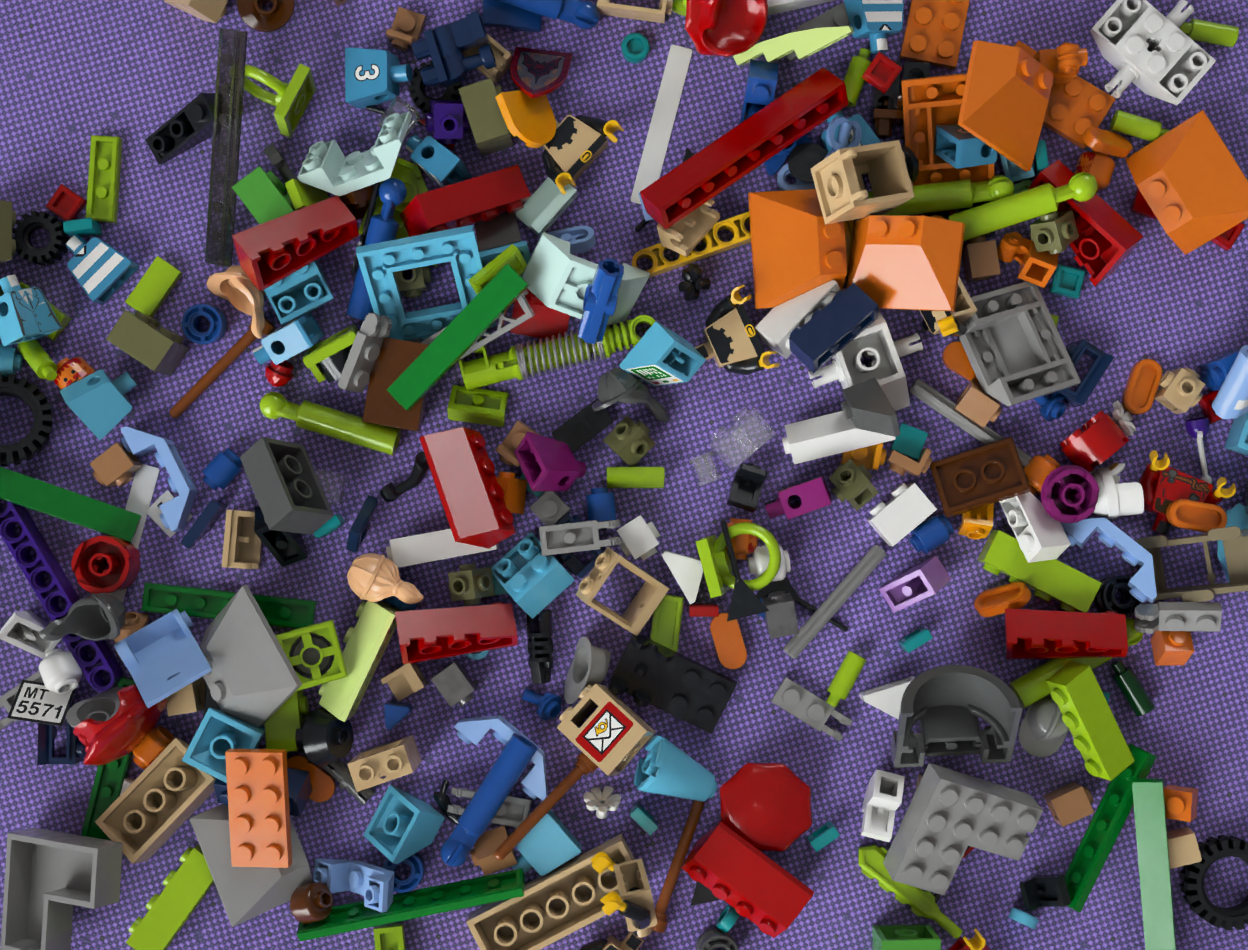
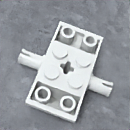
M1116 0L1090 30L1103 58L1118 70L1117 74L1105 85V90L1108 93L1118 85L1111 96L1119 98L1132 82L1145 94L1178 105L1216 60L1179 29L1194 12L1191 4L1181 12L1188 2L1179 0L1177 5L1165 17L1147 0Z
M878 309V319L833 356L832 364L819 368L815 373L808 371L809 378L813 379L822 376V378L811 382L814 389L836 380L841 382L843 389L876 378L894 411L910 406L906 375L899 358L922 351L923 345L920 342L910 346L911 343L920 340L918 333L893 341L887 323ZM862 354H864L865 358L870 357L872 360L868 367L860 362Z

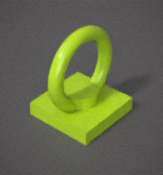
M300 63L288 84L286 82L283 83L273 75L248 64L235 65L231 70V74L236 83L254 97L275 106L274 116L280 134L291 138L316 91L311 68ZM248 77L267 85L276 91L277 95L261 88Z
M743 522L728 527L731 539L741 534H751L757 536L766 544L769 551L767 569L756 579L743 580L752 591L764 588L775 578L780 568L781 551L777 540L766 528L755 523ZM723 532L717 539L715 535H711L695 541L710 597L722 596L730 588L734 589L735 577L731 575L732 567L728 553L725 550L726 542Z

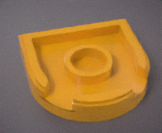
M521 90L501 92L495 97L510 133L514 137L517 135L526 143V146L540 148L553 139L556 133V120L546 95L531 98Z

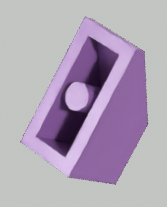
M937 555L908 569L881 586L879 590L895 613L936 594L951 580V577Z

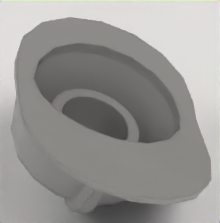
M585 636L580 638L577 643L574 659L565 680L564 698L568 704L575 703L579 699L580 693L588 685L600 684L608 672L611 657L610 651L592 646L588 637Z
M115 687L74 704L66 714L67 722L71 727L75 728L76 725L86 719L97 721L111 719L120 706L117 693L126 687Z
M1051 694L1029 705L1020 724L1018 732L1019 742L1023 749L1033 756L1046 757L1057 752L1069 732V728L1062 720L1063 715L1057 703L1052 699Z

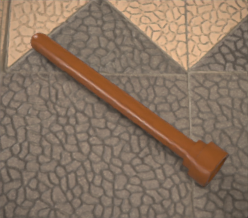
M265 316V327L262 331V336L269 334L275 329V326ZM251 324L249 325L250 329L170 409L169 414L172 418H178L257 339L251 331Z
M583 752L576 757L577 761L574 763L575 767L497 848L494 853L497 860H503L583 775L593 773L598 768Z
M693 801L655 907L658 924L651 927L653 931L665 933L669 922L666 910L705 801Z

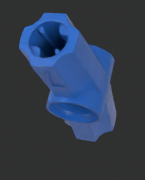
M606 258L604 261H599L592 284L587 285L583 301L584 311L578 328V337L587 343L595 344L603 340L609 316H612L615 312L618 288L624 274V266L620 265L615 259Z

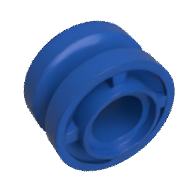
M197 304L190 307L184 313L182 330L185 336L196 344L215 343L226 333L227 318L224 312L215 305ZM203 316L207 317L210 321V328L207 332H204L199 326V321Z
M417 853L400 862L408 864L411 868V875L406 879L400 878L397 875L396 868L398 864L392 863L387 858L383 868L395 872V892H409L422 881L425 866L422 858Z

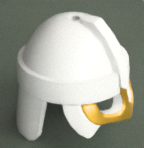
M1115 462L1090 472L1099 487L1098 500L1093 514L1103 516L1106 519L1143 514L1144 495L1141 484L1138 482L1119 483L1120 476L1118 474L1124 469L1125 463L1118 464Z

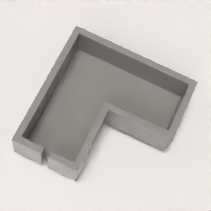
M929 763L883 864L893 881L945 896L968 846L1019 861L1030 840L1027 832L1033 833L1043 810L1030 794Z
M34 827L7 833L0 950H71L73 905L96 909L117 903L120 900L123 843Z

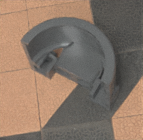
M944 665L921 673L910 682L902 696L897 731L892 733L890 748L894 768L921 767L924 765V758L928 756L979 754L982 764L1011 762L1023 710L1018 697L997 676L972 666ZM978 717L985 720L990 726L980 731ZM914 725H915L916 733H914V732L911 730Z

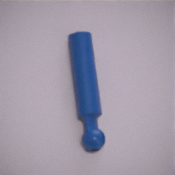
M498 0L553 20L558 18L586 30L595 27L600 18L599 9L591 1Z
M389 178L380 185L379 196L383 202L381 213L371 216L364 245L396 239L399 223L393 218L396 206L400 205L407 195L406 187L401 180ZM358 265L346 314L365 320L368 313L371 314V312L374 313L360 265Z
M516 733L512 734L458 819L459 823L451 836L442 845L440 850L441 857L448 866L456 867L465 863L479 837L485 833L538 748L523 736Z

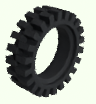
M0 374V396H12L22 400L29 406L34 417L31 431L24 439L11 445H0L1 466L8 467L9 463H14L16 466L21 464L22 460L26 459L28 462L33 459V455L35 453L39 454L43 450V445H47L49 435L52 433L51 406L47 402L44 392L41 393L36 384H29L28 379L24 377L21 380L17 379L14 374H9L8 377H2V374Z
M1218 835V839L1212 836L1206 838V844L1201 841L1198 842L1202 861L1183 866L1186 868L1185 873L1180 872L1179 878L1184 881V884H1179L1180 890L1186 894L1183 898L1190 905L1189 908L1213 926L1218 928L1221 926L1226 930H1232V927L1238 930L1245 929L1244 924L1248 925V896L1242 903L1234 907H1217L1209 901L1205 894L1204 877L1210 865L1223 857H1238L1248 865V842L1231 835L1230 837Z

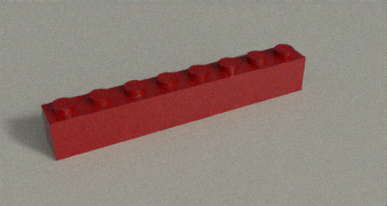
M821 68L640 191L646 213L663 228L668 229L847 106L849 102L845 82L825 68Z

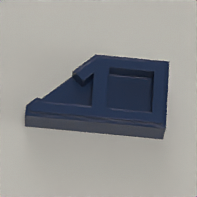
M369 495L366 498L349 530L346 550L354 553L359 550L371 524L369 521L377 507L378 498Z
M211 500L181 540V544L191 549L211 530L228 506L220 500Z

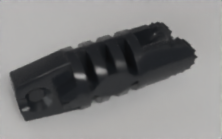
M550 609L542 610L541 614H537L533 619L527 614V637H529L527 641L528 664L531 669L532 683H548L551 681V668H553V640L551 636L553 635L552 611Z

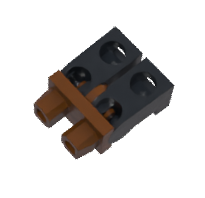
M894 61L901 66V61ZM904 62L901 66L902 70L885 94L871 85L870 123H874V133L878 138H890L892 136L893 124L902 125L901 139L905 140L901 80L929 77L930 63Z

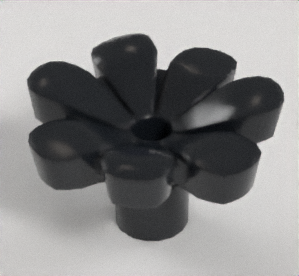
M693 263L689 264L688 270H682L681 276L685 282L679 283V291H686L684 293L685 301L698 299L700 290H708L711 285L709 279L702 278L703 273L698 268V265Z

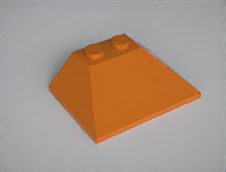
M980 40L973 41L958 125L1024 171H1031L1053 85L1054 73L1020 47Z
M967 73L901 80L905 146L914 152L919 165L918 176L912 183L913 186L970 179L973 183L989 181L995 176L994 163L956 169L934 154L936 125L958 124Z
M1204 110L1125 159L1139 191L1167 235L1185 255L1248 218V179Z
M816 189L748 193L755 309L774 308L831 280L836 281L841 290L847 275L844 221L825 225Z
M869 215L855 221L846 289L855 283L878 304V309L955 312L965 223L929 216Z

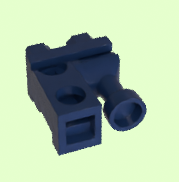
M478 11L467 14V17L453 23L423 32L424 38L411 44L418 61L430 56L434 65L420 70L423 82L427 87L439 84L448 87L453 85V83L464 80L467 72L484 65L486 69L497 66L490 44L481 46L479 54L467 57L463 55L465 50L490 42L482 17Z

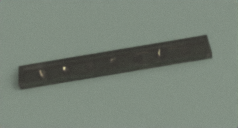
M220 28L205 262L222 267L232 266L234 241L232 235L234 234L237 197L232 186L238 182L248 32Z

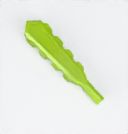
M873 844L858 847V865L861 867L863 874L870 879L876 878L878 885L886 892H894L895 899L903 905H911V911L918 917L925 916L926 918L933 919L955 939L960 937L963 930L939 910L938 905L935 903V896L931 892L892 880L883 864L888 852L883 846L877 847Z

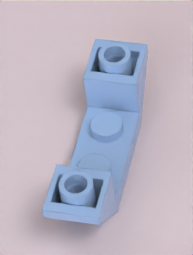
M127 426L121 428L124 435L121 440L129 453L132 452L133 455L143 456L157 449L155 457L162 468L166 467L170 475L167 480L174 493H179V496L159 505L162 511L160 519L167 529L170 528L172 532L184 530L197 494V489L173 441Z
M1105 517L1083 519L1075 523L1061 522L1071 543L1070 546L1073 547L1076 544L1082 548L1097 531L1100 534L1098 538L1108 547L1116 546L1123 552L1122 558L1134 567L1137 564L1140 565L1141 568L1128 583V586L1131 588L1129 592L1142 603L1148 601L1152 604L1155 601L1157 593L1153 556L1151 553Z
M501 715L463 718L454 726L458 730L457 736L467 744L472 742L477 745L490 728L495 731L493 733L495 738L504 745L507 744L513 733L519 734L532 742ZM532 742L538 749L530 760L534 765L522 778L521 783L524 785L522 789L532 799L536 800L538 797L543 801L548 794L545 753Z
M315 859L313 881L327 885L331 893L351 891L363 895L364 906L379 912H387L393 902L394 871L359 860Z

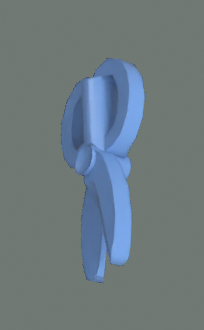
M837 117L829 123L826 139L828 145L833 149L828 152L825 158L838 149L859 145L862 130L857 121ZM839 124H841L837 140L835 141L834 136L836 128ZM851 129H853V139L851 143L847 145Z

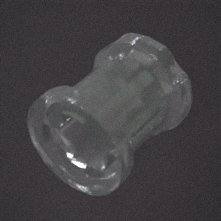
M713 451L689 460L697 472L699 478L698 486L723 478L722 474L717 472L713 462Z

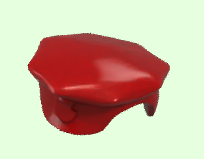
M687 0L685 30L692 39L698 53L702 55L730 57L744 53L758 42L764 32L768 17L767 0Z
M136 684L119 690L117 694L120 706L111 719L107 721L86 719L76 725L73 730L74 735L86 746L85 752L87 753L83 763L85 765H104L132 752L155 727L168 699L165 698L148 708Z
M747 763L720 787L721 822L759 851L783 852L812 826L811 789L784 764Z

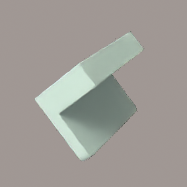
M548 177L525 202L524 208L517 211L516 217L540 237L578 197L577 190L572 185L567 184L564 187L566 194L563 195L557 185Z

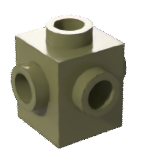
M1073 210L1055 211L1040 216L1038 220L1030 224L1031 239L1035 244L1037 252L1061 253L1067 249V245L1079 238Z
M429 266L394 272L400 295L405 296L406 299L421 297L423 292L429 291L428 283L432 282ZM413 271V278L405 280L404 273Z
M628 416L603 439L630 467H634L656 444L648 436L651 430L642 421L638 420L635 423Z
M851 459L845 464L838 466L834 473L828 477L835 485L831 491L842 503L847 499L856 511L879 493L869 481L873 477L863 464L857 467Z
M476 563L459 565V571L448 573V587L452 602L463 600L464 606L480 604L483 597L495 595L491 567L477 569Z

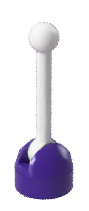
M1209 417L1185 420L1187 433L1190 437L1197 439L1202 470L1200 480L1211 484L1212 478L1208 475L1203 437L1208 434L1210 428Z

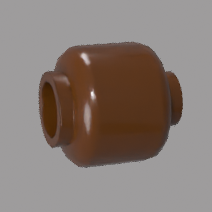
M321 882L302 885L296 888L291 895V913L301 923L323 920L332 911L334 904L333 895L327 885Z

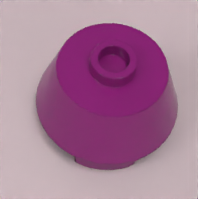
M1064 465L1053 470L1044 480L1041 488L1042 505L1053 519L1063 523H1075L1087 518L1094 512L1098 500L1099 487L1094 477L1086 469L1076 465Z

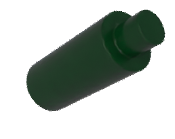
M1121 659L1113 662L1111 667L1115 673L1112 677L1135 715L1142 716L1153 710L1155 705L1131 666L1125 667Z

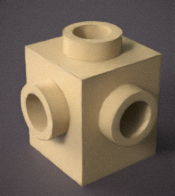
M1189 368L1169 370L1160 379L1158 384L1161 387L1154 399L1175 414L1186 413L1190 407H1194L1203 396L1201 391L1206 384L1200 381V376Z

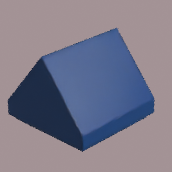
M395 701L386 702L385 727L391 730L413 710L412 704Z

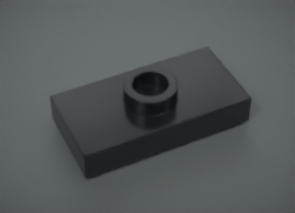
M597 399L552 432L555 439L566 443L572 453L614 422L605 409L599 411L592 409L591 406Z

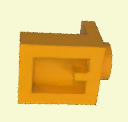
M883 443L843 452L840 464H845L851 459L857 467L863 464L866 469L878 470L879 465L883 466L885 462L886 449L883 448Z
M994 503L962 513V523L958 528V534L974 540L987 538L993 527Z

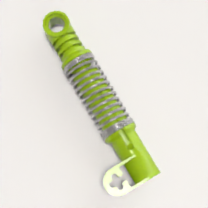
M639 315L634 319L626 320L627 324L625 325L623 321L620 322V326L614 323L613 328L607 325L603 340L595 344L587 343L578 337L577 329V333L571 330L570 335L565 332L563 337L560 333L558 338L552 335V340L549 337H546L545 341L540 338L539 343L534 340L532 345L528 341L526 346L521 343V345L511 346L509 351L493 355L488 354L487 346L484 345L474 351L476 354L483 353L484 357L464 362V359L458 361L467 390L514 378L521 381L528 379L530 374L534 378V373H538L539 376H541L542 371L546 375L547 370L553 373V368H556L557 371H560L561 366L564 370L566 365L572 368L573 363L578 367V362L584 365L585 360H587L588 363H591V353L596 362L597 355L601 360L610 358L613 353H616L615 349L619 348V351H623L622 347L625 346L626 350L630 349L629 345H633L634 348L641 339L635 332L637 326L648 324L651 327L655 320L648 315Z

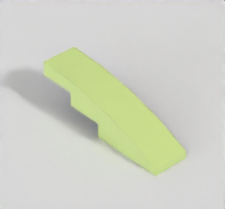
M841 26L814 28L788 33L755 44L748 51L733 57L737 66H744L750 63L751 59L755 60L765 55L768 63H774L794 51L798 59L804 60L855 32L853 27Z

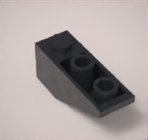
M201 93L145 140L158 164H164L218 134L233 122L236 116L223 93Z

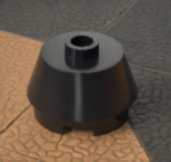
M318 708L304 714L306 719L303 721L302 727L296 729L295 742L297 751L304 753L308 763L316 766H326L349 753L354 738L353 728L349 720L343 722L325 708Z

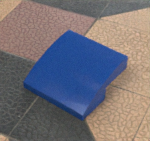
M483 0L482 20L484 26L512 27L513 31L541 32L542 15L498 0Z

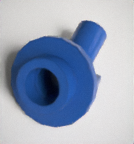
M1054 393L1050 398L1046 395L1034 398L1042 407L1039 410L1040 415L1048 422L1054 419L1058 420L1066 410L1065 398Z
M524 689L521 699L538 705L536 713L542 720L553 719L560 713L562 699L552 692H546L545 695H541L529 689Z

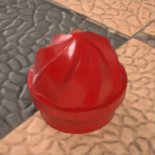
M271 361L265 367V377L272 386H285L293 379L292 371L294 366L287 361L277 365Z

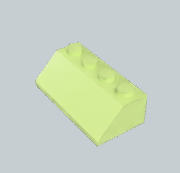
M382 601L361 602L355 615L359 618L355 628L350 627L343 640L347 644L342 654L348 677L324 683L318 692L322 696L319 704L343 722H346L355 715L397 627L395 612L401 610Z

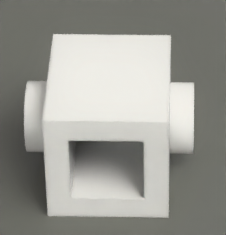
M641 515L616 530L622 538V544L619 546L626 557L632 555L634 559L641 557L644 561L657 552L655 549L659 545L657 538L661 535L652 521L646 524Z

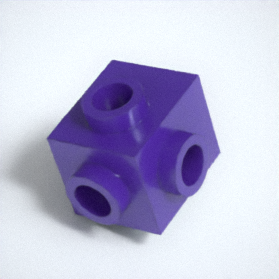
M430 100V114L425 116L426 131H430V135L434 139H438L440 144H455V139H463V131L468 130L467 114H463V103L459 100ZM449 119V123L444 126V122Z

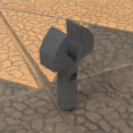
M273 143L263 149L273 166L277 168L286 182L291 179H297Z

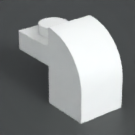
M876 770L872 775L862 806V812H864L861 829L862 836L889 842L892 839L895 811L902 804L905 776Z

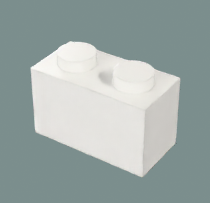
M905 483L900 484L891 492L893 495L892 499L886 504L883 501L879 502L869 511L871 516L867 519L868 523L888 546L896 545L937 510L915 483H909L908 485Z

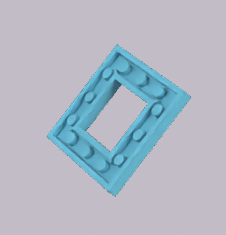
M473 225L356 247V255L373 311L379 316L384 315L391 318L393 325L387 338L405 341L417 338L425 340L447 327L477 296L468 281L483 268ZM451 262L461 302L405 313L394 272ZM496 321L490 327L496 326Z

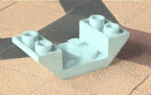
M410 111L401 115L394 113L385 118L375 145L370 150L362 153L355 151L345 157L335 139L326 143L319 141L309 148L297 178L302 183L337 196H342L389 179L412 119Z
M543 232L522 278L530 285L528 289L547 307L581 319L584 311L585 291L587 285L592 284L598 264L570 254V242ZM625 263L622 264L624 266V274L618 288L617 304L614 314L609 316L607 325L626 321L650 276L649 272Z

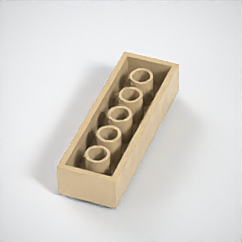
M622 833L562 864L548 874L539 876L526 883L524 896L488 903L469 913L466 923L480 950H540L607 915L602 910V906L605 904L600 899L611 891H616L619 894L617 881L614 876L610 875L608 868L599 874L592 867L591 859L597 853L605 852L613 863L616 861L624 863L635 860Z

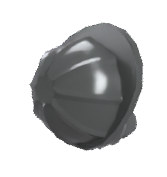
M621 368L610 369L601 376L597 389L599 399L591 406L594 411L604 409L615 402L627 404L643 403L657 421H669L670 418L667 416L663 405L656 401L655 397H652L649 389L642 383L640 378Z
M90 593L85 598L75 602L69 609L66 617L50 621L43 630L38 632V635L42 639L49 641L59 640L70 633L93 641L115 639L120 635V629L126 620L125 607L122 601L110 593Z

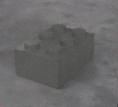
M261 437L240 456L245 474L250 481L254 496L259 503L269 530L312 535L334 516L304 445Z

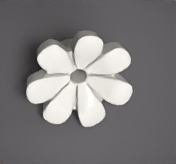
M1117 400L1113 403L1112 419L1124 431L1127 437L1134 435L1133 432L1136 431V427L1130 422L1133 418L1129 412L1124 413L1123 405Z
M611 786L604 787L603 792H601L600 788H592L591 792H585L583 795L587 809L590 811L596 810V817L599 819H605L608 811H616L620 804L621 795L613 794L614 789Z

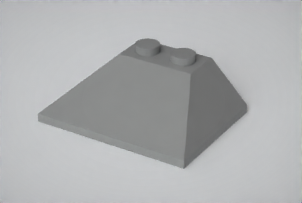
M1026 281L971 297L978 311L964 322L967 326V332L960 336L959 339L984 392L1009 407L1081 383L1037 285Z
M248 585L242 586L205 629L199 647L212 668V671L204 675L203 678L220 710L260 727L292 696L302 683Z
M220 804L189 818L231 927L237 926L290 901L291 895L296 888L313 883L309 863L291 817L292 865L289 868L232 867L229 811L227 805Z

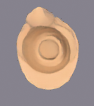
M232 265L225 272L214 273L209 276L206 283L207 288L214 295L229 300L239 311L252 316L251 331L257 338H263L262 331L265 327L263 312L265 291L259 292L243 271L241 265Z
M363 554L354 559L348 570V584L361 600L378 602L390 596H396L404 603L415 604L421 602L424 598L414 584L400 579L397 565L392 560L385 558L384 554Z

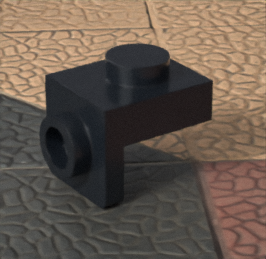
M740 464L733 477L727 504L754 513L757 508L762 484L768 472L761 470L759 466L754 464Z
M1064 874L1035 875L1019 883L1024 906L1027 911H1032L1039 907H1064L1071 904Z

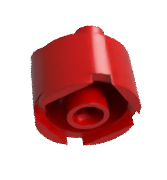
M1101 410L1081 426L1084 432L1080 428L1077 429L1059 445L1063 448L1061 451L1073 465L1080 466L1091 472L1094 467L1102 464L1130 439L1113 419Z
M110 535L92 537L76 548L71 561L72 572L75 573L78 584L88 592L97 594L125 590L135 581L139 573L140 552L132 543ZM106 559H107V563L109 564V568H108V569H107V565L103 564L104 560H106Z

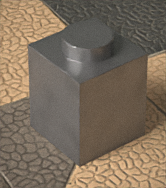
M547 491L529 507L546 526L555 525L571 510L555 491Z
M776 591L768 594V597L762 598V603L769 610L764 612L767 631L771 639L799 634L794 601L790 593L785 594L784 591Z
M458 660L431 678L450 707L456 703L462 707L474 698L472 692L477 686Z

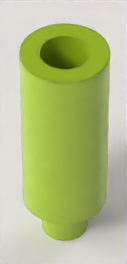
M1194 18L1190 22H1184L1179 27L1181 31L1194 41L1231 48L1235 45L1239 34L1237 26Z
M865 48L860 49L858 56L852 57L843 80L849 102L848 107L856 106L865 82L861 77L871 64L868 60L871 51Z
M1118 109L1115 111L1110 123V130L1150 142L1170 131L1169 129L1162 128V122Z
M37 340L18 343V351L39 378L47 379L48 381L56 379L57 365Z
M851 651L847 652L827 689L830 695L826 703L836 708L840 699L846 700L867 662L866 659Z

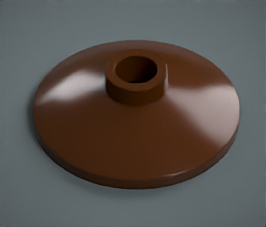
M237 0V8L242 20L250 28L260 32H273L285 26L291 19L295 7L294 0ZM272 3V9L265 11V4Z

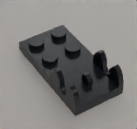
M632 634L609 681L608 687L616 695H623V693L632 695L634 702L638 706L647 707L651 704L712 734L737 685V681L645 636Z

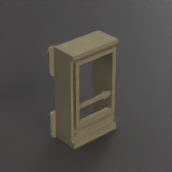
M1237 526L1211 529L1208 534L1168 539L1166 536L1160 535L1139 538L1136 541L1153 556L1157 593L1155 600L1182 598L1184 602H1205L1213 600L1215 594L1248 591V528L1240 529ZM1222 540L1230 582L1215 584L1216 575L1213 573L1208 541ZM1203 542L1208 570L1207 580L1210 581V584L1167 589L1160 547Z

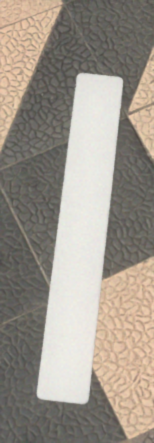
M671 45L631 202L641 204L638 193L660 178L692 56V49L677 45Z
M143 464L135 473L125 508L127 511L142 516L132 540V544L137 549L147 518L145 511L150 507L160 471L159 468ZM126 589L110 594L116 596L123 603Z

